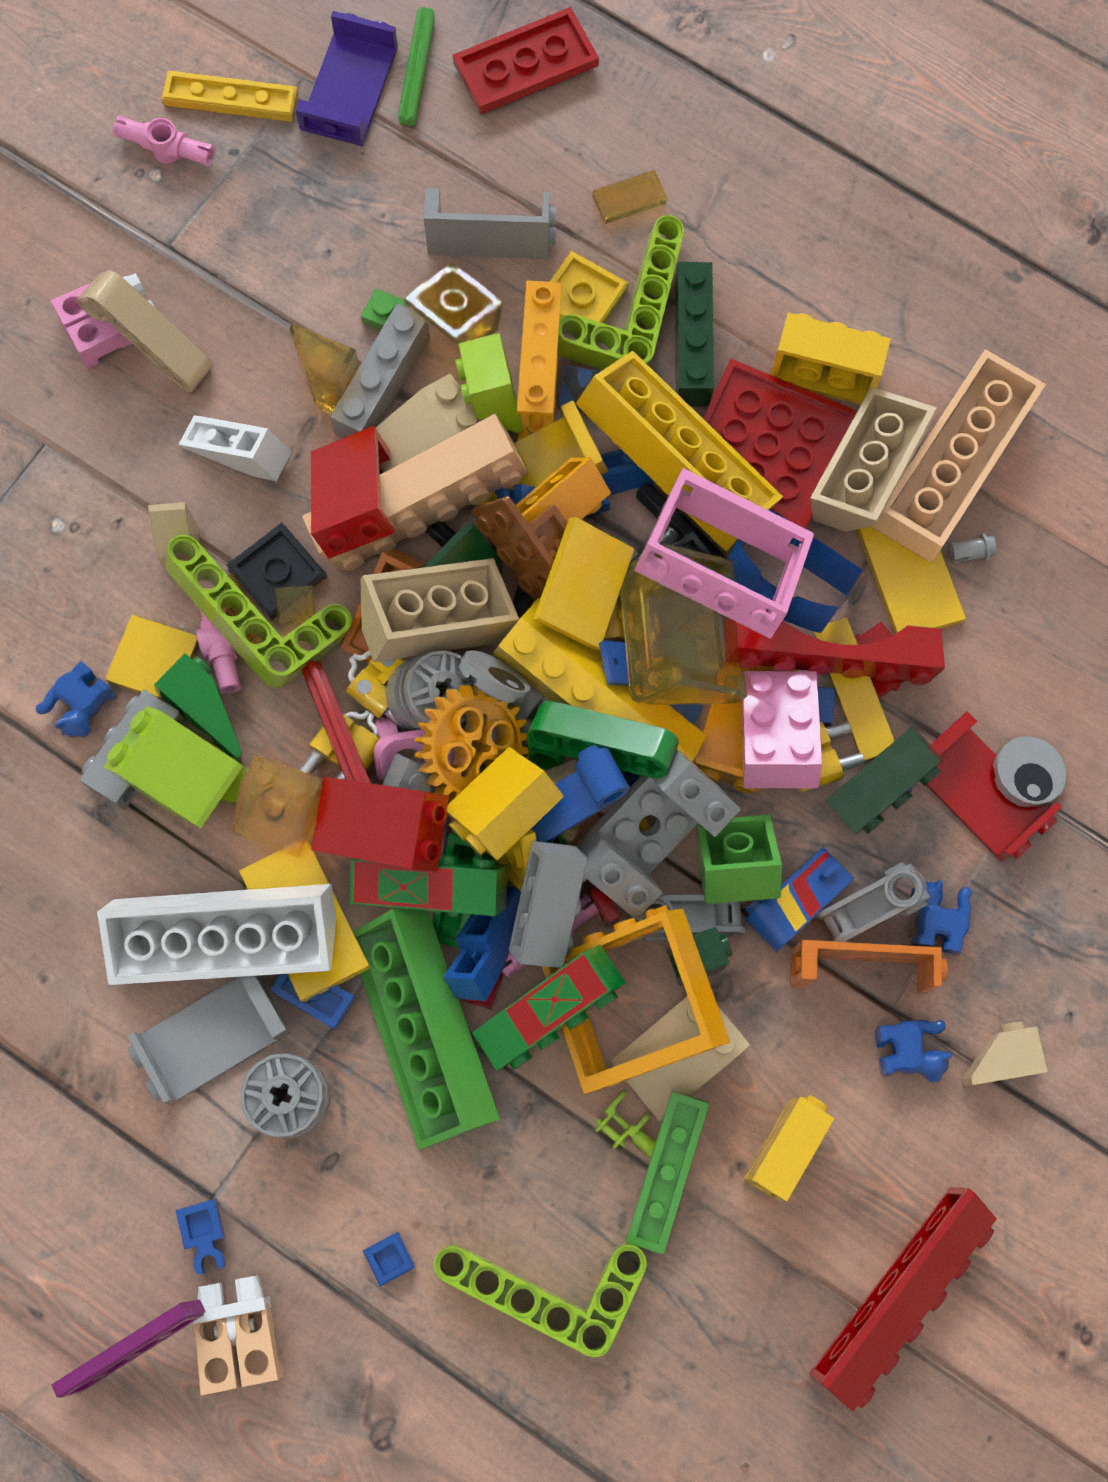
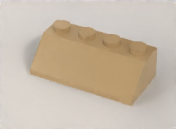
M871 387L810 497L813 521L844 532L877 525L937 412V407Z
M494 558L363 575L360 579L362 632L374 663L419 656L434 651H450L500 643L519 621Z

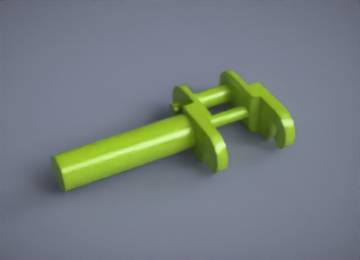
M623 1089L617 1098L605 1109L604 1113L607 1115L602 1121L599 1118L596 1121L598 1127L595 1129V1132L604 1131L615 1142L613 1144L614 1149L618 1145L623 1147L626 1144L624 1139L629 1135L632 1138V1142L651 1158L655 1141L641 1129L651 1114L646 1112L635 1126L629 1125L616 1113L615 1107L627 1094ZM612 1117L626 1129L621 1136L607 1124Z

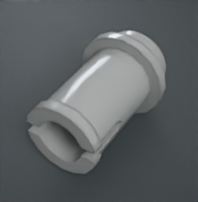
M985 533L979 534L978 538L956 542L951 541L948 546L952 564L981 558L984 561H989L990 557L996 556L997 552L993 535L987 536Z

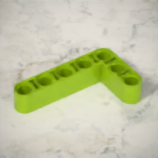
M664 215L658 218L647 239L624 330L574 314L565 315L559 320L557 355L604 370L631 351H634L647 365L649 364L654 355L684 235L683 224L678 218L673 215ZM660 234L667 236L670 240L663 238ZM653 264H658L663 270L656 268ZM645 293L653 295L656 300L648 298ZM637 323L644 324L648 330L641 329ZM563 333H570L576 339L570 340L563 335ZM596 343H602L606 345L608 350L600 349L596 345Z
M178 535L169 542L165 558L167 572L266 685L273 688L287 685L302 673V669L307 666V663L312 660L314 662L318 661L344 640L352 623L351 614L344 606L330 604L282 638L196 539L188 535ZM184 553L190 556L191 560L180 561L174 555ZM201 580L211 581L215 587L212 589H206L201 587L198 582ZM222 608H234L239 615L228 616L223 613ZM325 621H334L341 629L332 630L327 627ZM248 634L258 635L263 643L253 644L245 636ZM307 641L313 646L314 650H303L297 642ZM272 661L281 662L287 670L284 672L275 671L269 663Z
M625 1243L615 1247L584 1310L462 1246H446L439 1251L434 1261V1271L443 1282L593 1358L601 1357L610 1349L647 1266L646 1256L637 1246ZM625 1251L635 1252L639 1259L638 1267L632 1273H623L617 1266L618 1257ZM454 1252L461 1256L464 1266L460 1273L450 1275L444 1271L442 1259L445 1254ZM483 1271H492L499 1279L498 1288L491 1293L482 1292L477 1286V1276ZM608 1288H615L622 1294L621 1304L615 1310H607L600 1304L601 1294ZM519 1289H527L534 1296V1304L527 1311L517 1310L512 1304V1295ZM553 1308H564L570 1315L569 1323L562 1329L552 1328L547 1322V1315ZM590 1326H599L605 1332V1339L598 1347H589L583 1341V1333Z

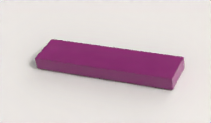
M201 1300L179 1303L51 1384L56 1397L63 1398L85 1391L204 1316L206 1311Z

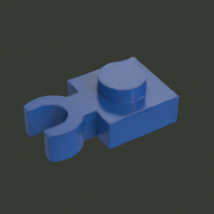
M217 1199L175 1210L184 1249L192 1247L197 1249L193 1262L195 1272L198 1275L206 1273L204 1259L208 1255L216 1259L218 1269L225 1267V1254L215 1244V1240L226 1237Z

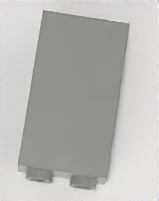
M425 188L424 227L428 255L548 259L549 246H555L556 206H550V192H543L542 216L442 213L439 188Z
M241 976L231 980L144 1033L138 1034L133 1032L127 1035L132 1045L127 1049L135 1065L138 1068L143 1066L150 1078L146 1081V1086L152 1097L156 1101L161 1099L163 1103L172 1105L287 1036L291 1031L260 976Z

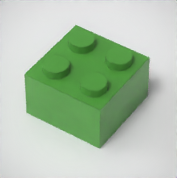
M770 814L733 817L716 837L699 823L696 824V854L705 904L781 898L782 863Z

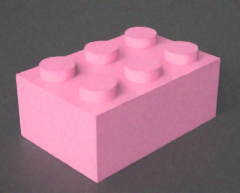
M742 671L743 788H819L822 755L816 671Z

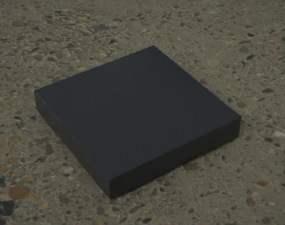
M282 522L226 565L271 620L327 578L326 572Z

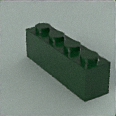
M678 262L675 278V392L689 406L708 407L714 390L712 262Z

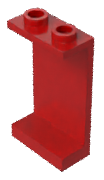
M375 426L311 451V535L328 559L395 533L393 525L381 509L379 464L391 460V454Z
M966 711L931 744L944 761L937 766L942 772L926 786L1000 862L1011 855L1016 860L1032 846L1028 839L1036 831L1043 835L1058 821L1053 815L1062 806L1055 802L1050 807L1029 806L1026 808L1006 799L997 788L994 780L996 775L995 768L993 769V760L996 754L970 729L977 720Z
M323 776L311 850L403 868L437 872L449 796Z

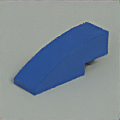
M507 887L506 909L497 916L471 914L455 938L461 951L443 978L456 999L486 1001L493 990L509 953L521 891L517 887Z

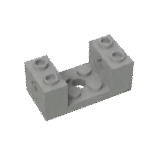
M677 749L666 776L656 779L641 775L630 787L628 793L610 808L580 840L576 847L587 857L589 864L587 879L637 920L663 893L649 875L697 823L716 837L741 809L721 787ZM649 815L656 816L655 825L651 829L646 831L639 830V823L644 817Z

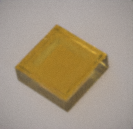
M312 585L275 588L278 624L301 623L315 615Z

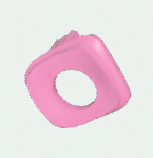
M387 716L382 717L380 720H374L380 738L374 748V760L377 778L382 783L395 753L403 749H413L417 752L423 750V744L415 742L414 738L424 736L425 731L422 729L398 733L397 724ZM421 758L420 763L425 764V759Z

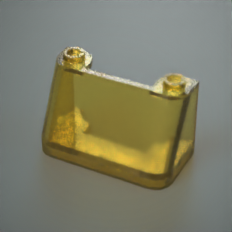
M666 543L662 545L734 581L732 560ZM655 553V555H654L655 557H657V558H659V559H662V557H663V556H661V555H659V554H657V553ZM639 559L630 563L620 591L629 691L632 699L637 703L647 705L732 704L747 698L746 680L741 669L732 666L723 668L718 613L634 571Z

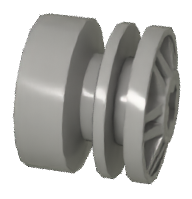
M442 650L410 658L398 665L390 675L386 688L387 705L394 719L406 729H421L418 726V722L428 723L430 720L424 710L426 708L438 709L434 698L439 697L440 692L443 693L441 697L447 699V689H457L459 692L460 685H471L473 687L477 679L471 674L467 679L460 671L459 664L463 657L459 654ZM465 713L461 716L460 724L467 720Z
M288 1053L270 1055L256 1062L246 1074L240 1091L241 1108L248 1122L260 1133L285 1139L302 1137L315 1130L326 1117L331 1102L330 1086L323 1072L312 1062ZM289 1086L287 1093L292 1096L289 1103L281 1102L278 1105L280 1098L275 1095L277 1089L285 1090Z

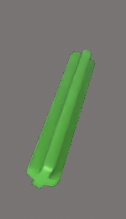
M420 7L416 14L398 111V122L403 126L411 127L416 124L435 20L432 8Z

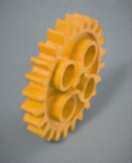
M460 685L459 692L457 689H447V699L435 697L434 701L438 709L426 708L424 710L430 720L428 723L418 722V726L425 731L424 736L414 738L415 742L423 744V750L418 751L414 755L417 758L425 759L426 762L418 771L421 773H431L426 781V785L438 786L436 794L448 795V802H451L480 775L479 769L482 762L485 763L487 768L508 747L520 755L528 753V748L522 746V741L527 739V733L520 732V728L527 721L526 719H515V715L520 709L519 706H507V702L491 697L479 690L476 685H473V687L471 685ZM463 713H465L467 718V723L464 729H462L460 725V719ZM494 727H496L498 732L495 742L492 740V730ZM451 749H453L455 757L454 761L450 765L448 762V753Z

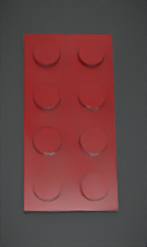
M571 7L452 55L453 64L480 115L599 66V57Z

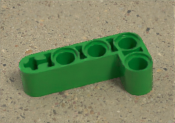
M546 701L540 704L527 732L529 760L548 774L558 773L566 757L578 759V754L584 749L597 745L599 749L608 748L620 770L658 779L667 775L679 744L676 735L667 729L554 701Z

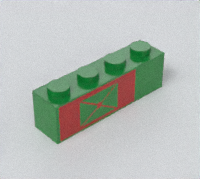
M444 853L440 855L437 872L403 868L355 858L351 859L350 904L497 916L506 909L507 864L495 863V858L477 856L473 857L472 861H461L457 854Z
M600 944L582 952L472 1033L496 1071L508 1065L515 1070L533 1058L529 1051L537 1046L542 1051L558 1041L561 1037L557 1032L566 1025L571 1031L588 1020L589 1016L586 1011L596 1005L598 1010H601L618 998L615 991L625 985L626 982Z

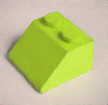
M500 333L459 343L461 358L455 359L460 380L466 379L467 382L461 385L465 405H473L477 419L484 420L496 414L505 429L516 433L523 432L521 416L517 414V398Z

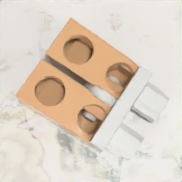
M258 1275L235 1280L237 1303L224 1304L222 1283L198 1287V1300H201L206 1311L204 1316L193 1322L195 1324L200 1396L236 1389L241 1386L246 1387L276 1381L284 1377L276 1345L274 1322L270 1309V1296L264 1297Z

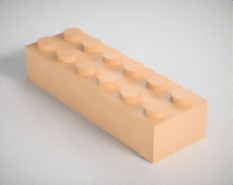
M985 349L904 472L877 525L871 527L932 563L1046 384Z
M493 414L379 475L381 509L395 529L394 534L328 559L311 535V512L302 517L319 554L340 571H351L362 566L365 559L375 554H382V552L392 550L396 546L395 543L407 537L414 538L420 536L433 523L454 518L458 514V510L470 504L477 505L486 501L492 492L502 487H513L522 480L523 476L529 473L512 438L496 414Z

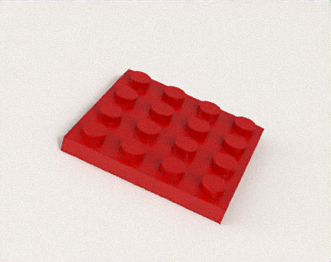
M730 359L703 419L783 496L772 510L790 522L806 529L812 517L810 497L858 411L734 359Z

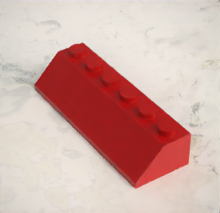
M950 1187L809 1373L811 1377L851 1411H854L857 1406L863 1408L871 1400L876 1391L873 1387L874 1383L882 1373L886 1376L894 1369L900 1359L897 1352L906 1341L911 1343L917 1338L924 1327L921 1320L929 1310L935 1311L941 1306L947 1297V1292L945 1291L947 1285L953 1278L958 1280L964 1275L971 1264L968 1257L976 1247L982 1248L994 1234V1230L991 1227L997 1218L976 1193L970 1188Z

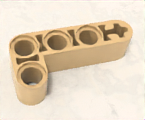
M108 270L99 273L76 300L77 304L95 320L100 322L108 321L173 382L187 392H192L213 366L211 360L116 272Z

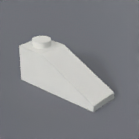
M196 415L193 416L179 442V445L188 451L252 477L272 481L278 480L292 453L268 428Z

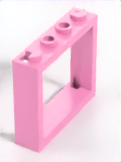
M682 468L634 571L771 639L788 612L814 533ZM683 484L693 488L691 493L682 489ZM678 508L786 562L773 600L660 545L675 509ZM792 538L801 541L802 544L800 543L797 547L791 544L790 541ZM655 553L663 556L662 559L655 557Z

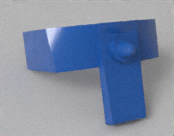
M772 509L769 510L770 512H772V513H774V514H776V515H778V516L784 518L783 516H781L780 514H778V513L775 512L774 510H772ZM813 537L803 567L845 594L846 597L839 607L812 602L799 596L792 597L788 612L783 620L802 628L822 633L848 599L863 570ZM792 538L790 541L791 544L797 547L800 543L802 544L801 541ZM738 539L722 566L720 573L724 577L773 600L777 588L761 576V570L751 561L743 549L747 543Z

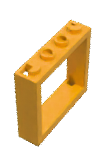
M667 905L657 909H650L645 912L646 919L637 923L635 918H631L613 925L615 932L605 935L604 931H600L583 937L584 944L576 948L572 944L570 954L566 955L564 965L585 950L601 944L607 953L664 929L701 1033L699 1036L606 1069L590 1018L571 1031L566 1025L562 1030L584 1094L605 1089L730 1043L684 909L668 910ZM542 966L545 978H548L560 969Z

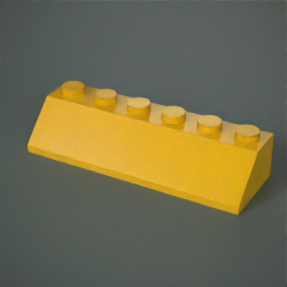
M631 351L596 374L576 402V405L668 495L682 468L768 511L783 498L768 481L634 351ZM686 484L682 486V489L689 493L693 490L692 487ZM687 513L726 552L738 541V538Z
M539 598L525 612L492 655L518 671L528 681L529 685L549 701L641 722L671 731L679 740L677 749L692 762L707 735L649 688L608 685L600 649L593 650L533 619L540 601Z

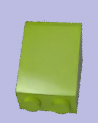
M146 706L144 710L139 711L132 718L129 724L130 730L123 740L117 742L111 748L107 756L108 761L103 768L170 814L201 829L243 765L162 711Z

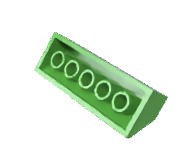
M394 908L355 929L353 933L371 969L360 975L418 1150L500 1120L460 1001L455 998L443 978L448 971V967L429 911Z

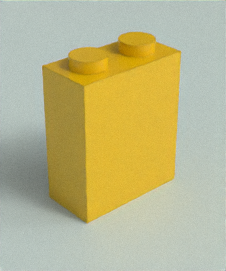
M508 747L448 804L447 814L453 820L449 827L461 840H466L479 855L486 851L493 858L499 860L564 795L544 770Z
M808 1095L807 1098L802 1096L790 1099L743 1180L773 1199L787 1202L835 1119L826 1113L829 1107L811 1095Z

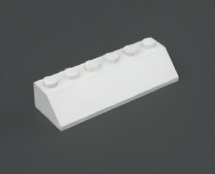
M332 884L114 899L97 911L108 985L319 972L332 969L336 927Z

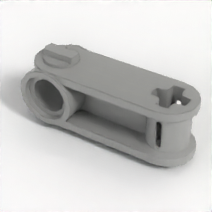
M903 861L884 871L886 875L884 878L822 910L817 914L819 920H824L834 939L832 942H848L906 911L907 915H910L927 906L926 900L930 896L927 892V884L924 877L915 871L912 864L906 866ZM904 877L910 879L915 885V893L910 899L902 898L897 892V884Z
M663 892L648 907L657 909L667 905L668 910L684 909L692 935L713 927H717L719 935L739 936L746 934V928L742 926L741 904L744 901L705 904L704 895H664ZM644 913L636 920V923L645 919ZM663 929L643 937L644 942L666 941L667 936Z

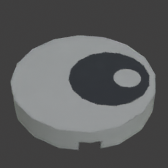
M474 650L466 651L459 664L460 671L465 678L468 679L471 674L477 679L474 685L479 690L498 700L507 703H515L517 700L518 703L524 702L530 692L531 686L518 671L486 653Z
M1031 736L1014 738L998 751L993 760V769L995 768L996 775L994 780L997 788L1006 799L1021 807L1046 806L1061 794L1066 784L1067 770L1062 756L1052 745L1040 738Z

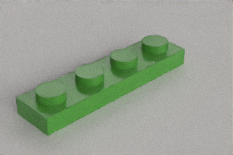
M671 1089L626 1237V1243L664 1255L709 1107V1101Z

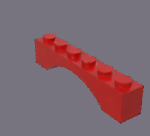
M727 618L724 622L726 662L738 663L739 666L744 668L768 666L773 667L777 671L798 669L816 671L817 675L837 673L842 674L846 678L876 677L877 680L883 682L896 679L907 680L914 685L930 683L945 669L942 631L938 628L907 625L895 635L878 642L862 645H843L822 641L804 634L783 620L771 639L730 618Z

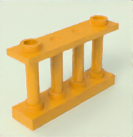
M526 280L517 414L521 416L524 431L518 433V441L554 422L558 370L557 347L559 320L561 319V282Z

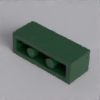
M911 727L825 801L854 834L859 833L863 829L869 834L885 820L880 815L891 805L897 810L913 797L909 792L913 786L919 781L926 786L942 771L937 766L944 760L915 727Z

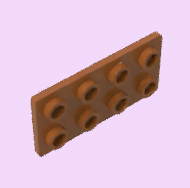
M509 496L475 507L471 513L476 519L477 527L493 542L497 548L499 558L506 565H509L517 576L521 589L529 594L534 601L538 598L541 599L567 526V521L556 505L548 506L529 523H527Z

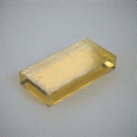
M655 169L595 189L592 195L604 224L666 204L667 196Z

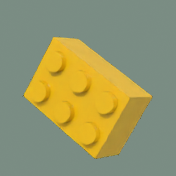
M788 313L770 375L816 394L861 405L870 388H877L891 338L883 337L875 331L863 332L851 329L839 322L828 323L816 320L807 314Z

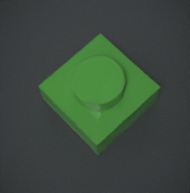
M375 288L361 315L362 323L381 330L396 304L407 308L406 300Z

